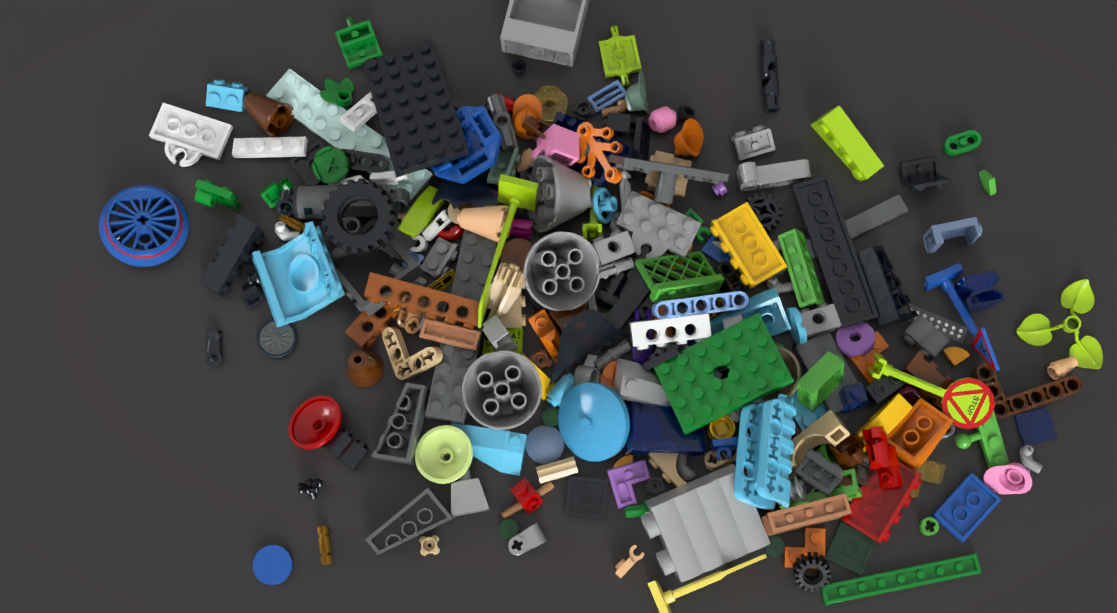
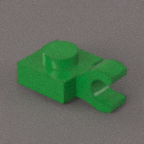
M285 177L278 185L272 182L261 190L259 194L272 209L276 206L280 191L290 190L294 185Z

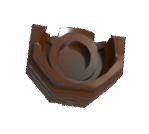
M857 433L850 434L836 446L828 444L831 454L843 470L853 468L856 464H861L865 460V456H867L863 451L865 444Z

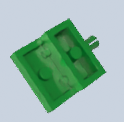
M349 17L350 21L346 18L348 27L335 32L348 69L358 67L370 58L375 59L383 56L370 20L355 24L353 17Z

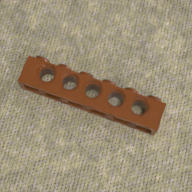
M370 272L364 296L368 298V302L379 304L380 301L387 303L386 306L393 309H398L399 306L406 308L405 311L408 313L417 314L418 311L425 313V317L430 319L440 317L444 318L443 322L455 325V322L462 323L464 328L473 330L474 327L478 328L479 301ZM384 287H389L392 290V293L387 297L382 296L380 293ZM403 292H407L411 295L409 301L403 302L399 298ZM422 297L430 300V304L427 307L419 305L418 302ZM440 303H447L449 309L446 312H440L437 308ZM463 307L468 311V314L465 317H459L456 311Z

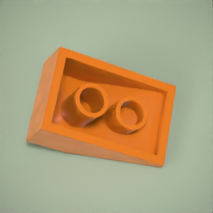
M920 398L910 412L887 434L888 446H895L898 460L912 470L917 471L935 449L953 423V420Z

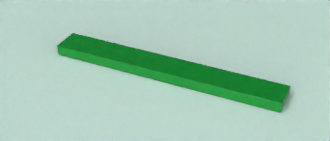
M977 553L829 583L826 584L824 589L820 586L824 605L980 574L982 572Z

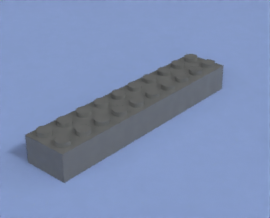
M464 229L451 294L480 302L498 242ZM498 260V263H497L495 272H494V274H493V277H492V280H491V284H492L493 279H494V277H495V275H496V273H497L499 260ZM461 307L456 313L459 317H465L468 311ZM489 308L486 309L482 324L487 320ZM455 322L456 326H463L462 323ZM483 325L481 328L474 327V330L481 331L477 351L440 343L439 348L442 351L443 357L441 362L435 366L425 413L427 419L466 425L468 410L463 401L462 384L468 368L480 357L484 338Z

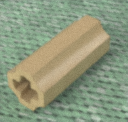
M574 456L536 467L540 484L578 473Z

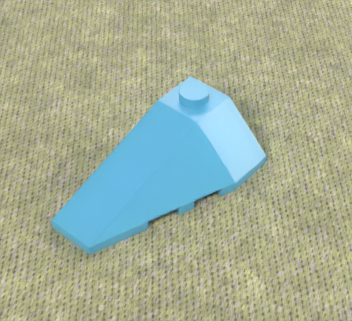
M451 423V426L459 428L469 437L473 447V457L501 473L520 476L527 435Z

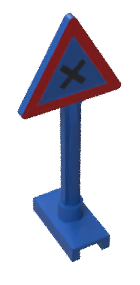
M958 263L925 277L926 283L922 285L925 291L941 285L943 290L947 292L967 328L973 334L972 347L995 371H999L1000 368L985 328L982 327L978 331L977 325L954 288L955 285L952 280L961 276L963 272L961 264Z

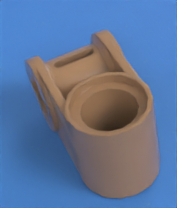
M404 295L401 301H409L411 295ZM424 297L418 302L422 307L427 305ZM400 307L396 321L398 326L405 328L410 334L416 333L419 330L424 313L417 311V314L406 312V308Z

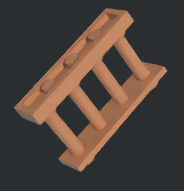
M845 493L766 514L767 516L761 517L767 536L842 518L844 515L851 514L852 512Z

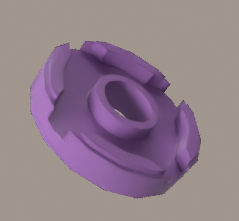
M862 322L846 328H839L836 333V343L843 354L856 357L855 355L862 356L874 347L875 333L871 326ZM854 336H858L861 338L857 342H853L850 340Z

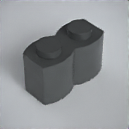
M921 315L902 334L907 344L916 346L925 354L924 358H930L931 360L950 341Z

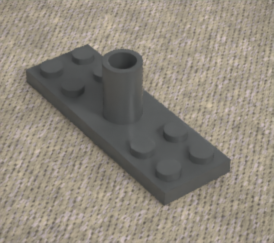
M611 154L609 157V162L615 163L617 168L651 173L652 170L659 171L653 201L662 203H673L678 174L684 175V178L714 184H720V181L728 182L729 174Z

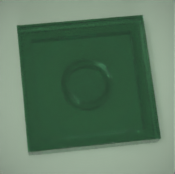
M840 522L825 558L862 576L877 541L859 530Z

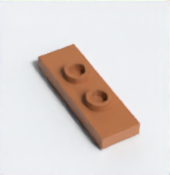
M424 318L419 337L477 351L481 331Z

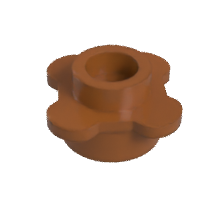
M544 349L530 356V360L541 371L543 368L552 365V360L548 358V353Z

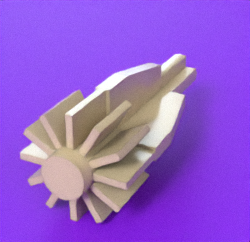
M500 263L491 284V295L487 306L491 310L487 319L495 315L500 318L501 313L506 314L518 298L524 283L523 270H520L521 267L515 263H510L509 265L507 263Z

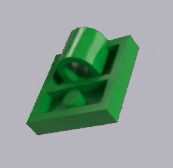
M207 179L205 181L197 180L195 184L197 188L195 201L213 207L218 202L239 210L241 202L237 199L238 196L233 193L232 189L226 186L220 188L215 186L214 182Z

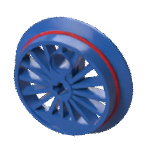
M152 185L132 186L118 192L106 203L99 219L100 237L109 253L121 262L138 267L155 266L174 257L185 244L189 232L188 215L181 201L169 191ZM159 200V201L151 208L153 201ZM144 201H148V202H147V205H146V208H145V211H144V203H143V202H144ZM165 201L169 204V206L157 211ZM134 202L140 203V211ZM123 203H130V205L132 206L133 210H131L130 208H128V207H127L126 205H124ZM118 206L128 214L120 213L114 210ZM173 210L175 212L173 216H163ZM111 217H116L124 220L111 222ZM175 221H176V226H175V227H174V226H170V225H166V224H162V223H165V222H175ZM124 227L114 233L111 231V228ZM159 229L173 232L171 237H168ZM130 232L121 243L116 239ZM154 233L166 242L162 245H159L158 241L154 236ZM136 235L133 247H127L126 245ZM143 238L150 239L148 243L141 242Z

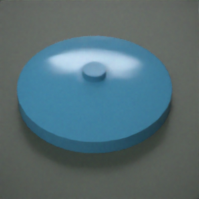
M587 382L573 387L561 402L558 413L559 430L565 444L575 455L584 460L596 462L609 459L620 452L629 435L630 419L623 399L614 389L603 383Z

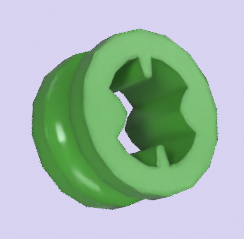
M928 517L920 521L919 529L922 534L930 536L938 532L939 524L936 519ZM926 521L933 524L932 532L925 529Z

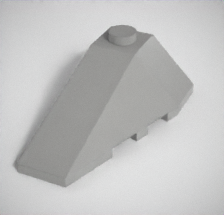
M617 359L613 389L623 400L673 410L657 374L650 370L646 371L637 362Z

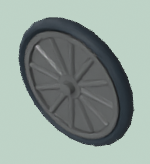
M274 320L263 324L256 338L260 351L271 358H282L290 354L294 350L298 339L297 332L292 324L289 323L277 327Z

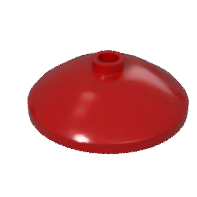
M325 395L315 396L303 402L295 410L289 422L288 433L291 441L297 447L308 450L318 448L327 443L335 435L341 423L342 411L339 404L333 398Z

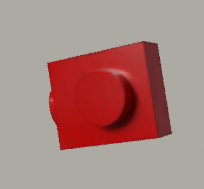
M526 478L510 489L527 514L536 510L543 503Z

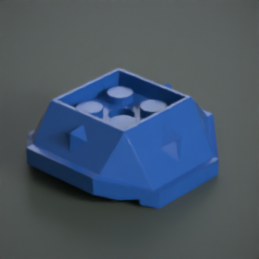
M463 106L456 110L470 155L432 166L431 168L437 177L464 184L496 165L502 136L484 106Z

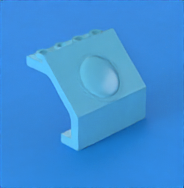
M313 221L305 223L304 232L280 248L262 254L260 250L252 252V260L277 327L305 319L345 295L320 227H315Z

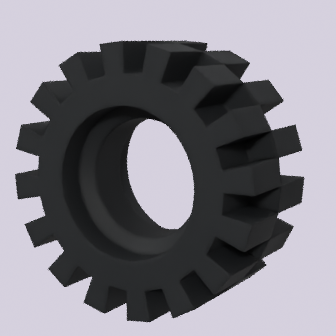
M807 552L808 556L806 557L802 554L801 559L797 558L796 563L793 565L796 583H798L800 588L803 586L805 591L808 588L810 592H814L813 588L820 591V586L824 589L826 583H830L831 578L828 560L824 559L822 554L818 556L817 552H814V555H811V552ZM811 567H816L820 570L819 574L812 577L806 576L804 572Z

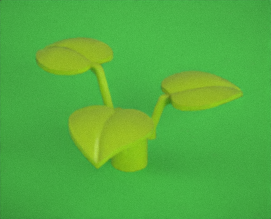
M1087 279L1072 283L1062 292L1060 297L1061 305L1066 309H1071V316L1064 319L1062 324L1050 327V321L1046 316L1032 314L1025 318L1016 330L1018 336L1026 343L1034 346H1043L1052 340L1050 331L1063 328L1065 332L1075 334L1076 344L1070 347L1069 356L1076 358L1077 366L1097 370L1102 367L1103 353L1099 342L1091 336H1084L1079 340L1078 329L1081 327V320L1074 314V311L1084 314L1090 311L1094 305V294Z

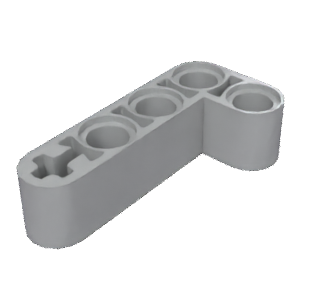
M807 159L757 167L755 162H745L740 164L737 169L740 191L791 185L812 179Z

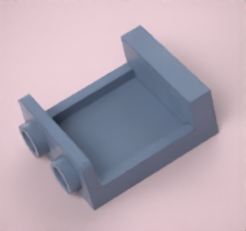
M977 217L931 226L922 236L927 254L935 253L944 243L943 240L959 236L965 237L967 246L972 245L981 236L982 225L978 222Z

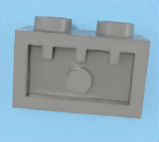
M764 125L755 126L749 132H746V130L738 131L735 133L736 136L731 137V141L735 144L738 160H744L776 150L771 129L764 127Z
M438 237L421 265V270L438 280L449 272L450 263L458 258V245L455 243L451 244Z

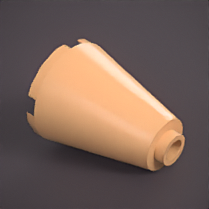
M509 206L464 208L458 213L457 223L463 229L499 242ZM510 226V229H509L507 238H508L509 235H510L511 226Z

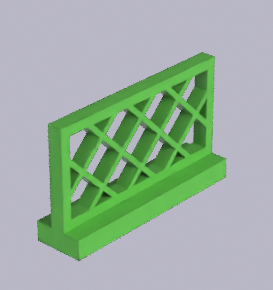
M702 251L689 252L685 258L675 254L639 259L635 262L637 269L651 291L649 297L652 302L717 293L724 281L721 274L714 272ZM698 258L702 264H699L691 259ZM675 261H681L683 263H686V266L684 267L676 263ZM659 263H665L669 265L670 268L667 269L659 265ZM644 265L654 268L653 272L646 269ZM688 265L698 269V273L687 268ZM672 267L682 271V275L672 271ZM655 270L665 273L666 276L663 277L659 274H656ZM700 271L707 273L709 276L701 275ZM686 273L694 278H687L683 275ZM669 275L677 280L671 281L667 279V277ZM652 278H654V279H656V280H658V281H660V282H662V283H656V284H654L653 281H652Z

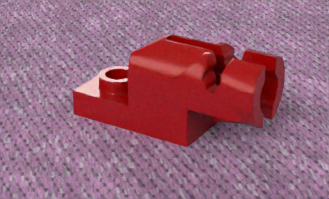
M883 426L863 429V438L867 442L865 448L868 454L870 470L878 469L881 489L903 486L896 447L888 446L887 435Z

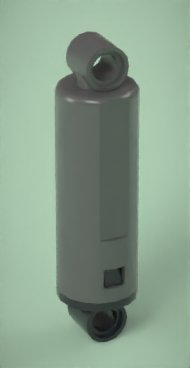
M377 184L390 195L396 205V212L398 214L407 212L410 194L406 189L396 188L391 192L390 185ZM296 185L293 191L289 189L282 190L278 195L276 210L279 214L285 216L291 215L294 212L296 219H323L321 216V211L325 209L323 203L325 199L329 200V193L332 190L335 192L338 187L337 185ZM359 200L346 208L343 218H378V212L369 201Z

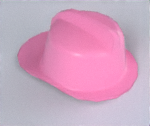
M1014 462L988 469L984 474V483L996 494H1022L1031 489L1032 478L1030 470H1027L1024 465Z

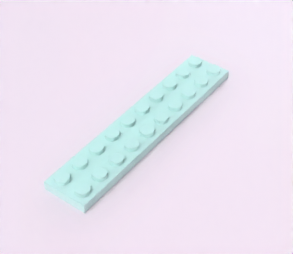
M290 68L266 95L267 97L290 104L294 108L292 110L294 119L332 147L385 155L390 162L389 169L386 172L394 171L387 144L382 142L381 135L365 123L355 132H352L340 122V117L347 110L336 103L323 100L319 94L320 90ZM364 158L361 159V164L363 165L365 163ZM382 161L378 163L379 167L383 166ZM427 169L409 173V180H401L399 184L391 185V191L396 188L406 189L410 194L409 204H411L433 177V174Z

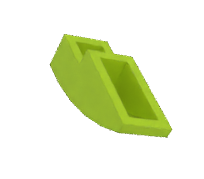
M430 185L426 188L408 211L399 226V231L416 238L434 220V214L444 205L445 200L441 199L432 205L433 198L438 189Z

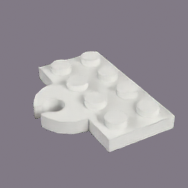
M163 103L149 136L152 139L165 143L166 156L173 164L177 162L176 156L178 153H185V157L180 161L179 165L187 167L196 163L202 155L220 160L233 126Z

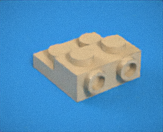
M656 151L655 155L650 157V161L686 167H691L692 164L690 160L676 158L674 154ZM652 170L651 173H647L645 183L648 184L647 190L655 192L659 171ZM677 175L674 196L684 198L688 182L684 175Z

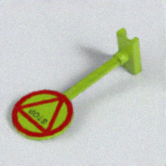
M877 352L874 353V357L878 361H875L873 368L868 366L867 370L872 377L880 379L882 374L890 375L941 396L943 413L953 420L952 424L959 428H977L986 423L993 414L995 406L993 393L986 384L978 379H958L951 383L947 389H943L893 368V365L888 364L885 357Z

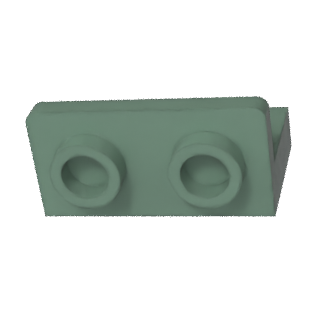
M515 147L513 152H503L499 149L496 165L490 168L487 183L499 185L501 174L516 177L517 170L515 168L516 165H520L522 157L519 154V147Z

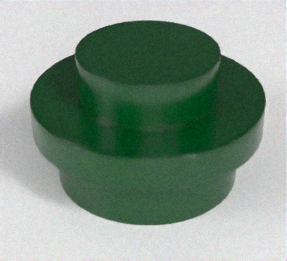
M549 407L543 412L542 420L545 425L550 427L558 425L559 410L557 408Z

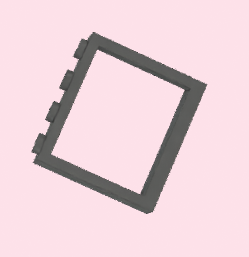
M374 217L355 232L354 235H363L371 231L377 223V218ZM394 237L386 242L407 266L394 279L413 283L424 274L415 260ZM336 247L329 253L334 267L350 255L349 252L343 251L339 247ZM335 267L342 287L346 288L344 293L350 300H356L357 303L354 305L360 312L365 311L370 317L386 304L380 301L379 304L371 303L367 300L364 301ZM384 287L380 293L382 296L387 297L392 293V290L389 287Z

